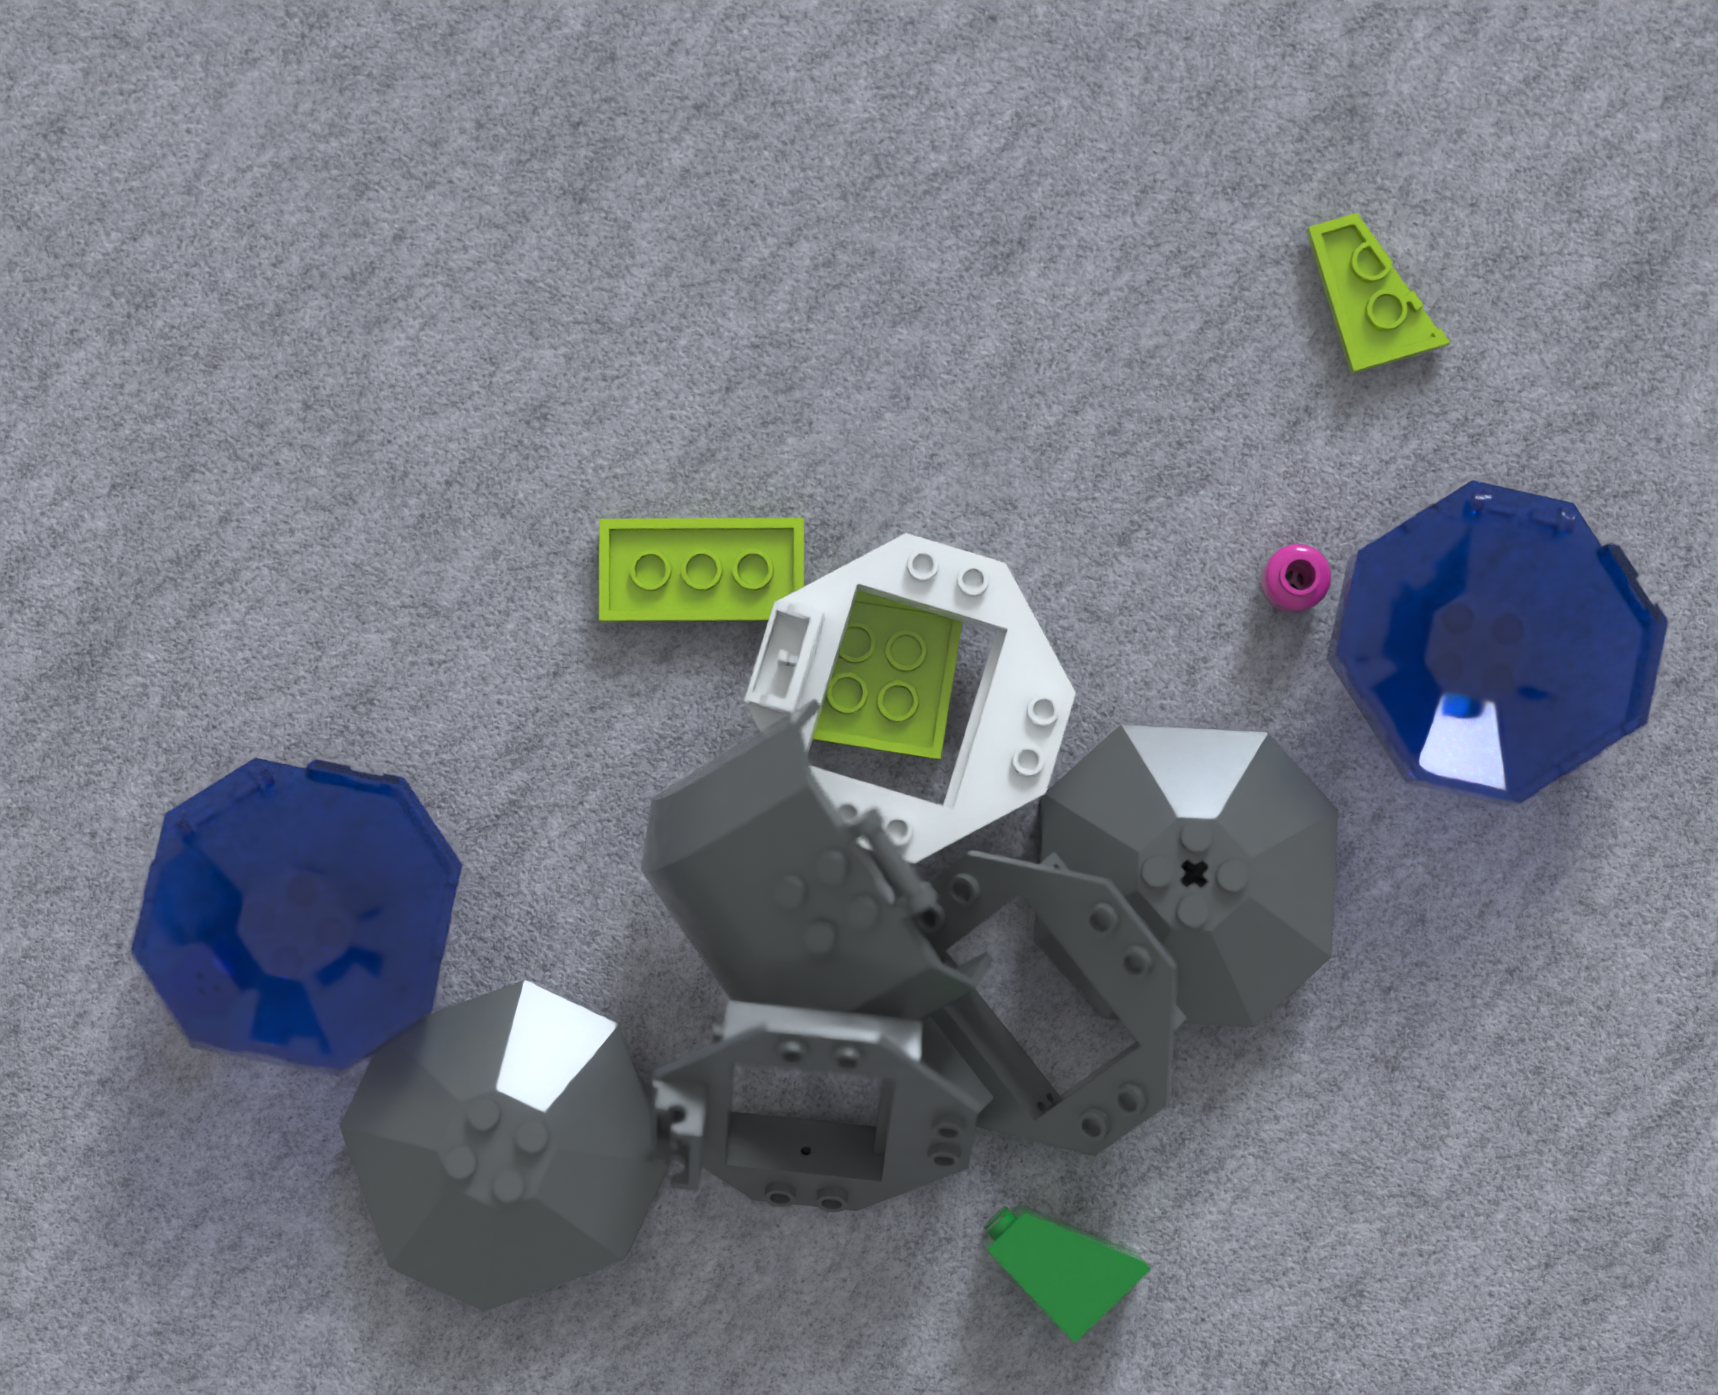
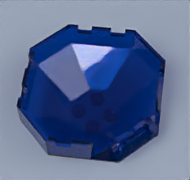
M1472 480L1372 541L1348 558L1326 659L1407 784L1509 807L1527 801L1546 786L1562 776L1568 775L1601 754L1609 746L1625 736L1631 735L1647 724L1669 621L1657 603L1652 604L1636 578L1639 577V574L1620 545L1608 543L1602 546L1574 503Z
M254 758L165 813L155 858L150 862L130 953L132 961L190 1048L339 1077L428 1019L433 1010L438 977L444 957L454 900L463 864L404 777L386 773L380 776L352 770V766L320 759H314L306 765V768Z

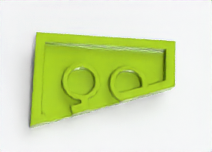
M1358 213L1308 227L1306 230L1307 237L1350 375L1444 348L1451 343L1442 329H1438L1422 308L1424 304L1413 290H1409L1392 266L1393 261Z

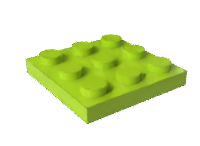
M858 591L813 740L940 761L963 622Z

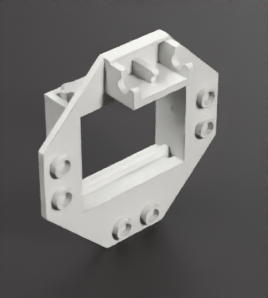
M905 533L774 602L744 702L761 732L803 705L816 699L821 709L802 728L808 755L858 591L996 632L943 806L810 766L811 773L845 823L865 811L877 807L886 820L882 826L905 860L915 864L1046 794L1076 692L1006 563ZM864 838L857 839L863 848L872 850Z

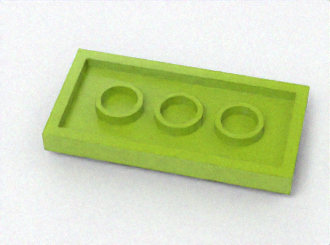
M804 518L599 519L600 623L769 622L774 602L804 587Z

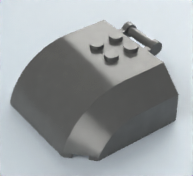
M816 699L803 705L652 798L641 872L729 999L733 1002L917 1021L976 989L993 962L988 952L982 953L955 969L940 962L910 918V916L917 915L927 909L938 897L928 883L923 885L888 835L882 826L886 820L877 807H873L845 823L811 773L802 728L821 709ZM864 838L903 894L901 898L897 899L857 839Z

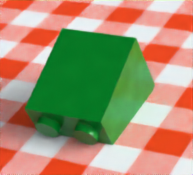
M1021 1204L1013 1211L1004 1206L984 1225L987 1235L982 1241L986 1250L1074 1343L1152 1270L1135 1251Z

